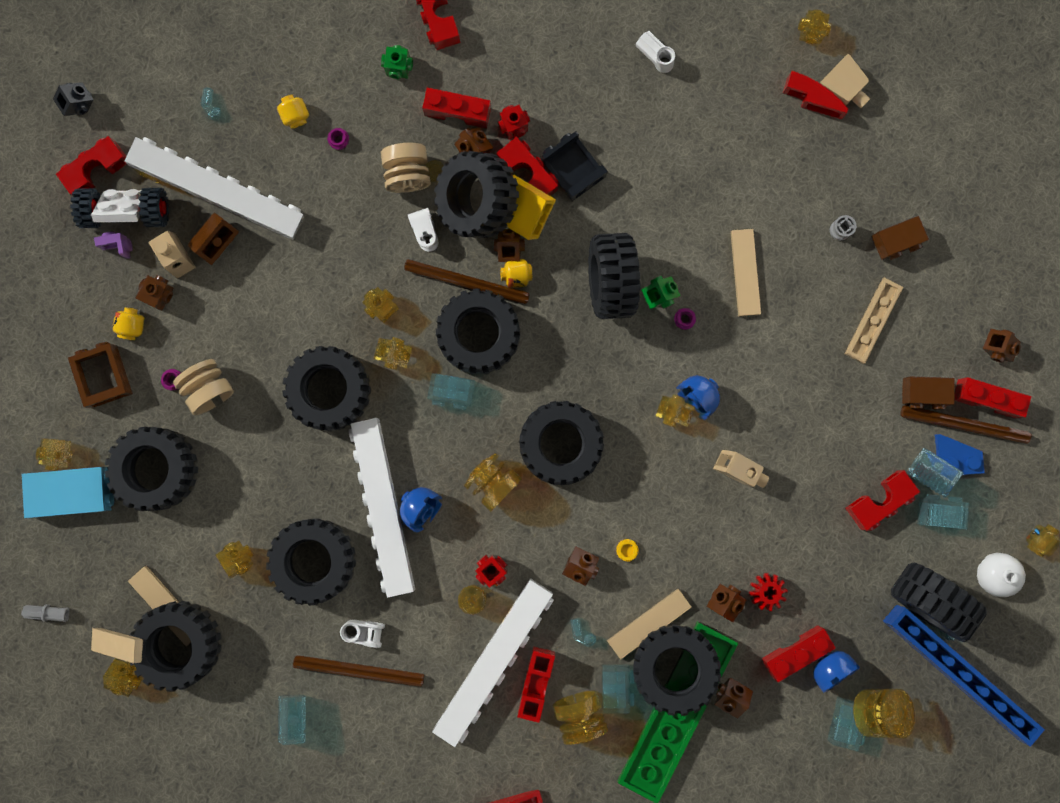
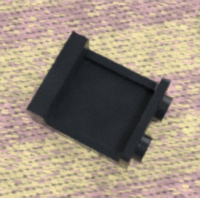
M577 131L572 134H565L560 139L559 144L555 147L551 145L543 151L542 162L548 171L557 178L558 184L572 202L607 176L608 171L603 165L599 166L580 141Z

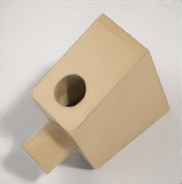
M849 54L820 82V84L835 94L845 106L852 100L858 107L862 108L870 100L862 91L869 82V79Z
M166 231L149 241L151 248L164 269L177 279L196 268L176 233ZM181 262L179 266L175 267L176 263Z
M722 450L713 468L751 487L758 485L764 488L769 481V476L762 473L763 466L734 451ZM727 459L730 460L728 466L725 465Z

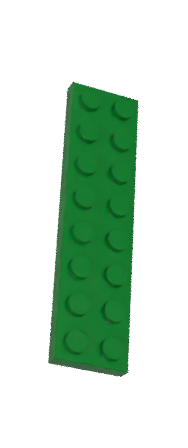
M697 621L693 630L703 634L714 647L720 661V674L722 677L738 642ZM683 649L665 688L672 691H681L689 688L695 682L698 675V665L690 652ZM704 704L700 707V711L696 713L692 711L685 716H681V714H675V716L668 715L667 712H659L654 707L617 780L618 784L654 803H659L707 706Z

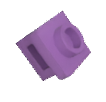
M105 232L100 237H94L96 247L102 250L118 247L120 256L126 259L130 258L132 243L123 234Z

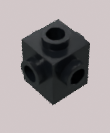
M83 82L59 85L53 97L63 116L86 114L94 100Z

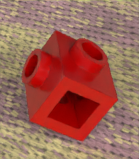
M510 105L500 112L498 125L502 134L506 133L509 140L516 136L520 138L528 132L530 118L526 110L522 111L520 105Z
M485 555L476 563L479 566L475 570L477 573L476 578L483 586L487 584L489 588L493 585L497 587L506 579L504 575L507 573L505 569L507 564L500 556L495 557L491 555L488 557ZM489 566H494L496 568V572L494 574H490L488 572Z

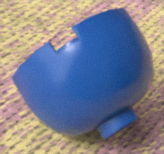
M695 375L687 378L677 386V389L681 390L678 393L679 398L690 411L692 406L700 413L697 416L700 419H707L718 408L720 403L719 387L713 379Z
M425 487L406 492L401 498L400 516L402 521L414 532L422 531L424 529L422 525H424L426 520L431 516V523L440 510L442 503L439 502V499H442V497Z
M843 651L829 652L818 659L819 662L814 666L813 674L817 685L825 693L841 683L849 675L851 676L860 667L849 654Z

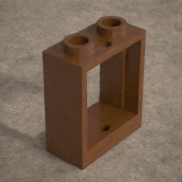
M102 342L96 344L94 349L78 350L74 356L68 357L83 407L95 408L133 394L117 345ZM107 353L117 387L91 395L80 362Z

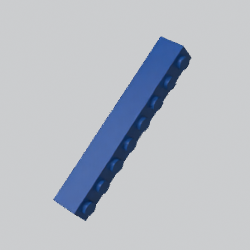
M896 605L885 617L883 622L1017 740L1031 747L1045 730L908 609Z

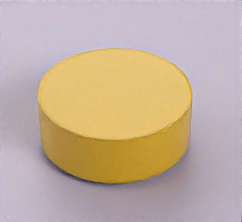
M624 539L616 547V553L623 561H632L638 555L639 549L633 540Z

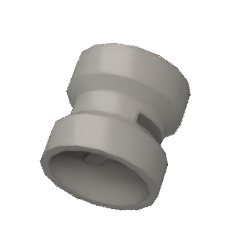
M848 215L839 217L830 226L831 236L838 241L847 239L856 231L855 220Z

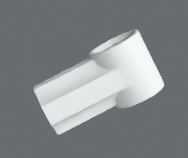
M650 31L645 32L636 42V47L655 64L658 71L662 73L671 71L675 60L674 50L663 45ZM665 57L668 58L670 61L664 63L660 61V59Z

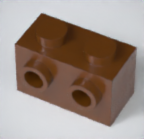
M214 212L187 246L210 265H213L239 231Z
M919 216L881 230L871 236L881 260L889 257L890 261L903 256L902 252L908 249L912 253L923 248L922 244L929 240Z
M915 376L903 378L902 404H908L913 409H924V405H932V409L945 410L946 406L954 405L955 378Z

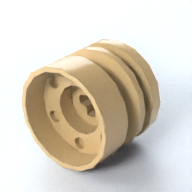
M399 143L382 149V166L388 170L384 173L387 191L395 193L423 190L431 185L430 177L428 176L429 169L424 166L428 163L426 147L419 143Z
M208 359L189 367L173 381L175 388L180 389L179 394L181 396L190 395L185 403L195 416L216 407L211 400L212 398L219 395L224 402L234 393L227 379H218L222 371L216 368L217 363L213 359Z

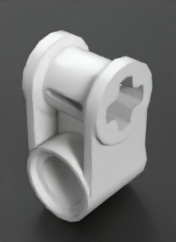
M429 208L408 214V218L420 247L424 251L432 252L438 247L439 242ZM427 236L430 237V243L428 244L425 242V237Z
M349 620L341 627L340 636L348 643L380 648L382 646L380 642L382 629L385 628V624L372 621ZM354 626L357 634L355 636L348 635L346 627Z

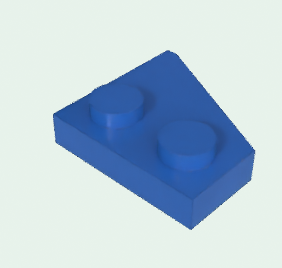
M935 434L939 476L985 473L983 451L944 435Z

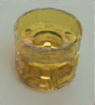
M496 453L484 459L470 473L467 482L464 484L467 490L474 483L478 486L472 492L474 496L482 490L485 492L481 503L490 512L522 480L513 469L505 474L501 472L506 463L504 460L497 467L494 465V462L499 458Z
M864 689L855 698L853 706L854 720L860 733L865 737L907 738L911 735L915 725V709L911 698L904 690Z
M583 691L574 694L576 703L573 695L566 696L553 703L552 706L556 720L567 721L559 727L560 732L564 733L562 741L565 745L586 743L608 732L607 723L603 722L605 715L595 713L602 707L597 691Z

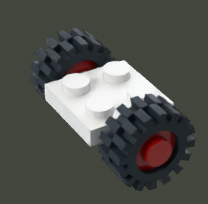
M142 188V190L131 189L128 191L111 189L103 191L101 197L97 189H75L70 200L72 202L70 208L73 211L71 216H74L73 222L79 228H99L101 222H138L140 215H142L141 221L146 227H166L168 225L167 221H169L168 197H166L167 193L164 191V188Z

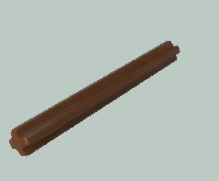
M409 259L405 262V271L470 289H480V291H486L487 289L495 295L499 294L506 299L527 304L530 294L528 292Z
M906 405L902 406L900 412L903 418L1024 444L1030 443L1032 434L1028 431L925 409H913Z
M299 655L293 660V667L297 669L421 687L424 683V674Z

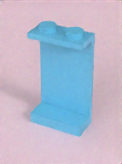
M108 467L22 474L24 518L111 511V506L114 505L113 493H110L107 486L110 483V479L105 478L104 472L108 471Z

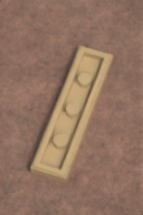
M753 229L732 230L731 242L738 317L760 315L761 307Z
M885 277L882 278L845 355L862 364L866 363L903 289L902 286Z
M144 566L128 581L152 609L169 602L176 601V603H179L147 566ZM168 626L186 647L191 643L189 636L182 629Z
M676 589L608 639L607 642L621 660L636 649L650 632L658 630L659 627L667 626L689 610L691 605L680 590Z
M92 628L91 651L131 663H141L143 640L141 638L103 628Z

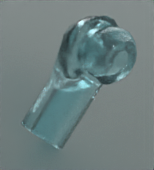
M204 88L201 106L207 118L211 120L220 119V108H213L212 105L214 91L211 88Z
M580 618L570 619L574 640L586 647L593 646L596 643V636L582 629Z

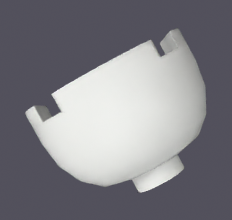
M993 553L987 555L978 566L977 578L979 584L992 596H1013L1022 589L1025 583L1026 574L1023 565L1018 559L1009 554Z

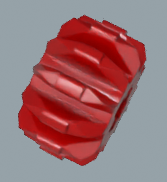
M764 573L763 579L757 575L756 580L759 583H750V586L756 588L749 591V595L756 596L752 599V603H759L758 608L761 610L766 607L768 611H772L773 604L776 608H781L778 601L785 602L786 598L782 594L788 592L786 588H781L785 582L783 580L777 581L778 575L775 574L770 578L769 573ZM768 587L773 590V593H769V597L764 594V591H768Z

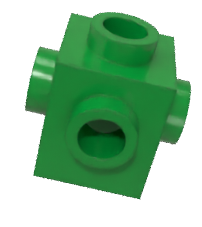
M394 45L393 47H386V54H382L381 67H384L386 75L392 79H408L409 71H412L413 58L410 57L408 49L403 46Z
M662 276L651 280V284L642 289L650 309L659 306L665 309L675 304L673 300L681 296L672 276L664 279Z

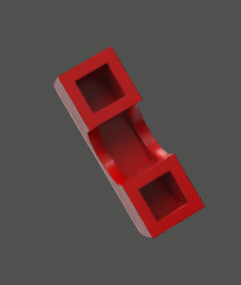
M416 0L417 5L422 4L424 10L420 12L423 24H428L430 31L426 32L430 45L434 44L436 50H440L461 43L453 15L442 18L435 14L438 7L448 4L447 0Z
M427 87L422 109L424 116L442 120H446V117H455L465 121L466 125L487 129L491 112V101Z
M107 136L98 140L91 149L81 152L73 162L63 165L60 171L56 173V176L70 195H72L75 189H94L96 186L90 178L92 169L98 165H103L106 170L114 174L127 165L125 162L127 156L116 141Z
M516 136L497 152V156L504 159L508 164L507 167H511L513 172L520 168L528 169L533 175L532 179L528 182L532 186L549 196L558 191L557 178L551 172L548 174L543 168L545 167L544 163L538 156L534 158L529 152L531 151L529 145L524 140L520 141Z
M969 377L958 379L954 392V401L971 406L987 407L995 410L994 413L1014 419L1026 418L1032 397Z
M897 470L881 482L886 491V499L882 504L876 505L869 496H861L845 508L861 530L872 531L880 525L879 521L885 517L890 518L898 512L897 508L903 504L906 506L916 499L915 495L920 493V491L905 470Z
M817 625L800 635V639L793 645L786 648H778L761 658L772 678L780 682L836 649L824 628Z
M533 646L517 718L540 722L546 688L554 664L555 651Z

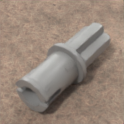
M49 604L44 606L25 605L21 614L23 618L39 619L42 622H47L48 620L66 622L69 618V608L50 607Z

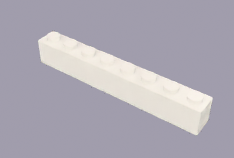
M135 137L125 159V162L130 167L294 240L304 218L303 214L300 213L301 209L291 204L288 207L280 204V199L269 195L267 198L261 195V191L249 185L247 188L239 185V180L227 176L226 179L219 175V171L208 166L204 169L198 166V162L192 158H180L177 156L178 153L168 147H165L163 150L156 146V142L146 137L143 140Z
M373 418L351 423L352 429H349V437L356 447V450L353 451L355 463H359L360 466L358 480L360 485H364L365 493H362L364 506H368L369 509L367 522L369 528H373L374 536L371 537L373 549H377L379 558H376V565L378 571H382L383 580H380L382 592L386 593L387 598L414 592L415 585L380 420Z
M529 579L433 729L434 734L454 747L458 742L463 743L469 733L466 730L469 724H475L481 715V712L478 710L483 703L485 705L489 703L493 696L491 690L495 684L499 686L505 677L503 671L507 665L511 667L518 657L515 654L519 647L524 648L530 638L527 636L530 629L533 628L535 630L542 619L539 615L543 609L547 611L553 603L554 599L551 598L553 595L551 591L533 579Z

